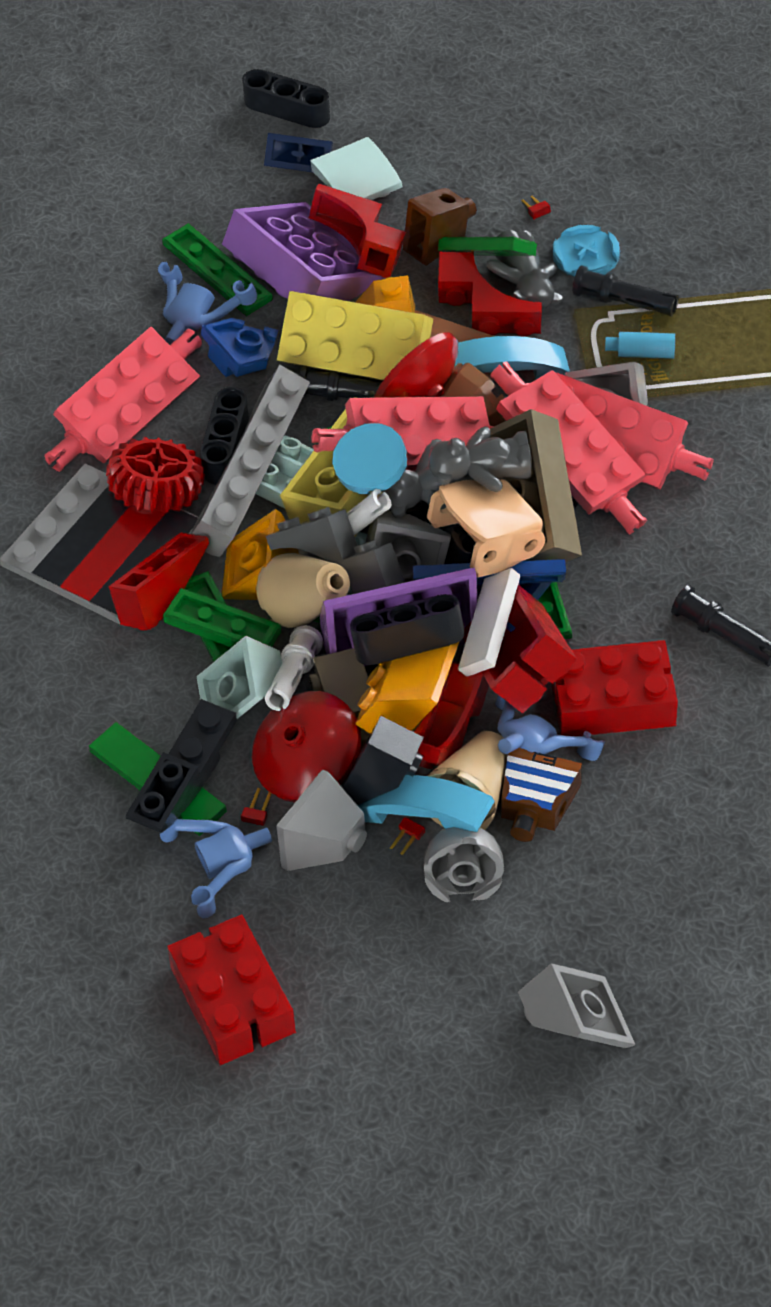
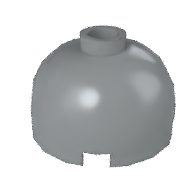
M455 827L444 828L429 842L423 860L425 883L431 893L442 901L451 902L449 895L468 893H475L472 900H485L500 888L504 872L503 854L495 838L481 827L477 832ZM452 883L458 886H470L474 883L476 885L472 891L458 892Z

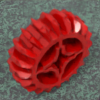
M146 436L141 441L130 439L129 444L120 443L118 449L112 450V455L106 468L109 491L114 493L115 499L124 500L125 506H136L137 511L147 509L151 513L162 511L165 514L170 509L181 511L182 506L190 507L194 500H198L204 484L205 474L203 473L202 459L196 457L194 450H186L185 444L177 445L173 443V439L163 441L159 437L157 439H148Z

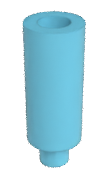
M619 332V337H606L605 351H618V357L674 359L675 333Z

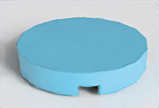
M578 225L567 228L561 233V237L557 240L555 239L553 243V260L564 273L574 277L581 265L587 266L589 271L605 275L614 269L619 261V242L612 233L608 231V234H606L598 226Z
M380 423L363 424L351 429L340 438L333 452L332 464L339 481L348 490L358 494H370L369 491H374L375 489L387 490L400 480L407 467V451L401 436L392 427Z

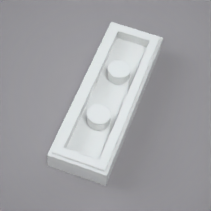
M513 568L484 579L458 670L467 677L496 665L520 580V574Z

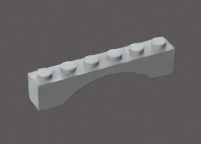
M280 364L264 386L227 467L190 533L208 537L209 545L205 552L210 555L220 557L234 539L310 384L308 380Z

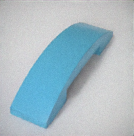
M495 336L458 343V356L455 366L458 363H462V365L470 363L482 373L492 372L497 366H502L504 362H508L514 371L533 370L535 379L540 378L551 370L565 375V372H570L564 348L545 340L520 336Z
M405 775L398 788L357 806L363 811L365 822L383 823L388 814L438 818L445 829L455 827L477 832L495 801L492 796L460 783L430 776L414 775L412 777Z

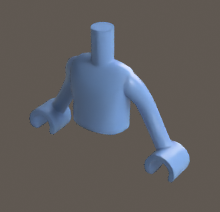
M161 262L158 267L162 280L167 284V300L163 309V316L173 325L165 338V341L172 344L186 329L199 330L203 325L219 321L240 304L247 306L257 300V292L254 285L250 283L249 287L245 290L242 281L238 280L233 284L235 296L214 311L208 313L215 299L208 289L196 284L185 283L177 295V285L180 284L183 277L178 265H174L172 271H170L167 262Z
M499 695L497 696L495 705L503 710L498 722V731L503 737L498 743V748L502 753L508 754L521 748L530 752L548 754L562 747H578L577 753L582 758L591 761L599 758L605 741L591 739V733L585 731L583 736L557 735L555 728L537 715L529 714L519 719H513L516 708Z
M177 819L163 833H160L161 840L166 843L175 840L178 836V831L214 834L194 843L197 856L208 878H214L208 886H198L195 888L191 895L192 903L198 905L197 913L201 918H209L215 913V894L234 876L246 872L252 866V849L272 842L267 827L244 836L237 827L213 820Z

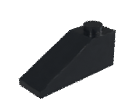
M380 716L341 787L357 805L398 788L406 774L413 777L423 758V755L417 751L424 737Z

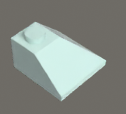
M245 636L197 676L200 700L203 699L236 712V718L238 719L265 697L282 665L280 650Z

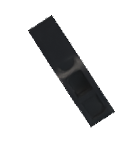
M201 699L169 754L163 752L126 813V819L160 833L169 828L191 804L220 760L219 750L237 721L236 712Z

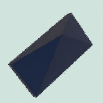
M268 133L264 166L312 172L310 160L332 152L333 142Z

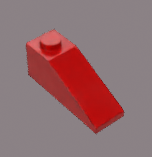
M180 532L108 586L120 625L138 628L142 631L156 627L159 621L163 619V614L180 588L184 589L209 545L208 537Z

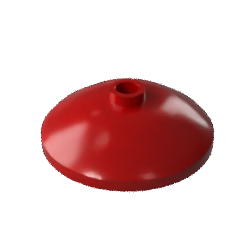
M443 332L418 345L386 376L376 391L374 398L441 397L445 392L443 387L454 370L458 356V340L452 333Z
M322 691L298 693L292 696L286 709H283V707H281L280 711L272 709L259 726L252 747L253 768L262 786L280 799L296 802L322 769L329 772L341 785L350 773L361 747V730L355 724L357 717L352 709L337 696ZM298 733V736L292 740L293 736Z

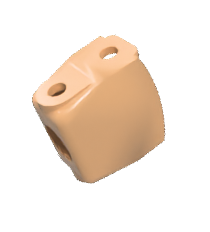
M499 479L503 485L499 492L490 491L475 480H462L439 486V490L431 496L427 519L431 522V525L434 528H440L459 523L476 542L470 568H475L477 578L502 572L526 559L534 557L545 544V535L541 531L543 526L541 517L510 483L504 479ZM443 504H445V505H446V508L440 510V509H441V506H442Z

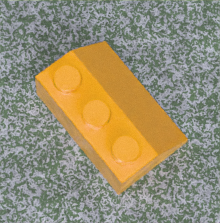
M459 642L379 663L366 681V684L370 687L365 691L357 704L361 711L355 724L371 734L380 716H383L412 731L437 705Z

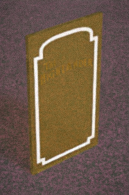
M771 289L679 298L673 317L628 304L574 309L573 317L576 319L586 369L637 362L644 366L647 398L771 385ZM619 332L675 333L674 359L618 357V351H605L606 337H619Z

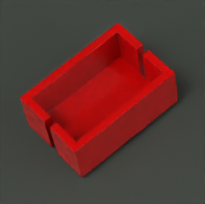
M518 585L508 622L516 628L512 632L507 628L505 629L495 667L482 671V674L495 693L523 714L531 705L537 703L547 690L545 685L549 681L553 684L559 677L564 676L577 658L543 604ZM472 621L464 628L465 636L463 640L465 643Z
M665 640L571 649L577 660L571 665L569 671L564 676L559 677L552 684L560 735L583 736L585 731L590 732L591 735L676 726L678 699Z
M242 914L208 928L209 936L205 938L201 932H198L167 946L171 970L220 1066L254 1051L250 1027L253 1023H256L258 1041L261 1047L296 1033L293 1008Z

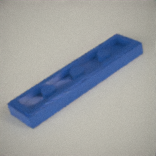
M565 559L522 561L510 567L520 574L518 584L563 582L566 576ZM470 563L413 566V579L415 581L469 569ZM495 574L476 577L477 585H483L485 578Z

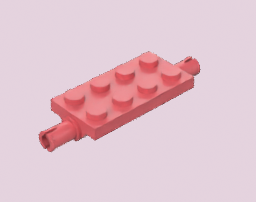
M152 326L149 327L55 410L53 415L63 424L66 433L64 434L65 438L45 454L46 462L50 465L56 460L57 463L52 468L58 472L62 471L80 453H88L102 463H106L112 455V450L118 449L120 443H128L130 439L135 437L199 379L200 375L185 359L202 346L201 338L197 335L190 341V337L195 332L192 329H186L180 337L169 345Z
M504 362L502 366H497L490 374V377L508 395V397L499 401L496 408L506 421L530 409L558 419L571 495L588 515L599 508L606 513L610 511L629 535L634 532V528L639 529L642 527L647 519L640 514L626 497L628 495L627 492L641 483L646 474L561 378L551 370L535 381L525 384L508 362Z
M555 372L646 474L642 483L661 490L667 475L671 471L675 472L676 470L699 477L704 481L707 479L709 472H706V469L697 465L711 470L713 459L684 449L685 446L682 444V440L688 425L686 420Z
M483 396L350 398L345 403L347 423L343 429L315 428L312 432L311 441L312 443H318V445L312 446L314 452L334 451L340 438L351 429L363 424L380 423L392 427L401 436L407 451L406 469L416 471L426 446L432 440L450 441L451 438H459L465 442L466 446L478 429L485 426L490 429L495 426L489 425Z

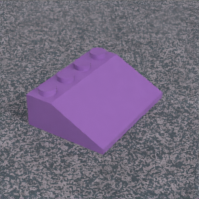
M306 202L234 209L222 245L233 253L235 259L244 262L254 271L258 278L265 280L276 289L278 295L287 299L289 291L351 301L363 293L373 281L385 279L384 277L357 269L359 259L352 244L334 229L308 218L311 206Z
M475 568L323 601L320 613V627L326 655L354 648L350 623L357 616L442 594H451L459 599L465 628L472 621L477 606ZM463 639L459 642L458 646L465 645Z

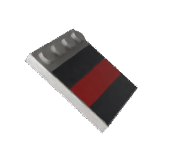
M85 463L1 556L0 565L120 624L108 586L180 532L190 534L199 517L183 509L181 511L170 509L165 514L162 511L151 513L147 509L137 511V507L134 505L125 506L124 500L115 499L114 493L109 491L106 473Z

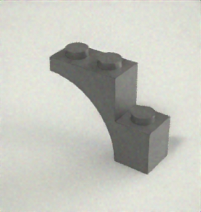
M326 507L309 513V521L300 523L299 517L277 524L279 531L266 536L270 550L279 548L301 549L311 552L325 561L342 566L348 573L350 588L353 594L405 583L392 543L377 546L376 541L373 540L357 545L345 509L331 513L330 508Z

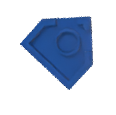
M229 318L203 325L201 336L209 345V359L225 377L232 374L239 377L266 369L279 330L266 326L264 330L245 326V321Z

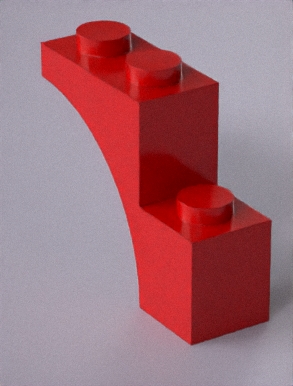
M318 184L308 218L334 229L352 244L359 259L357 269L384 278L391 277L398 262L406 232L378 223L382 208L381 203Z
M439 252V303H448L453 306L472 303V329L490 335L515 333L519 336L541 334L542 302L517 299L492 287L479 273L474 260V252Z
M458 660L452 661L437 705L423 718L420 725L414 731V733L424 737L417 751L423 755L420 767L433 769L434 766H439L462 747L470 717L479 716L483 708L489 687L488 682L482 672L468 677L458 670L460 664Z

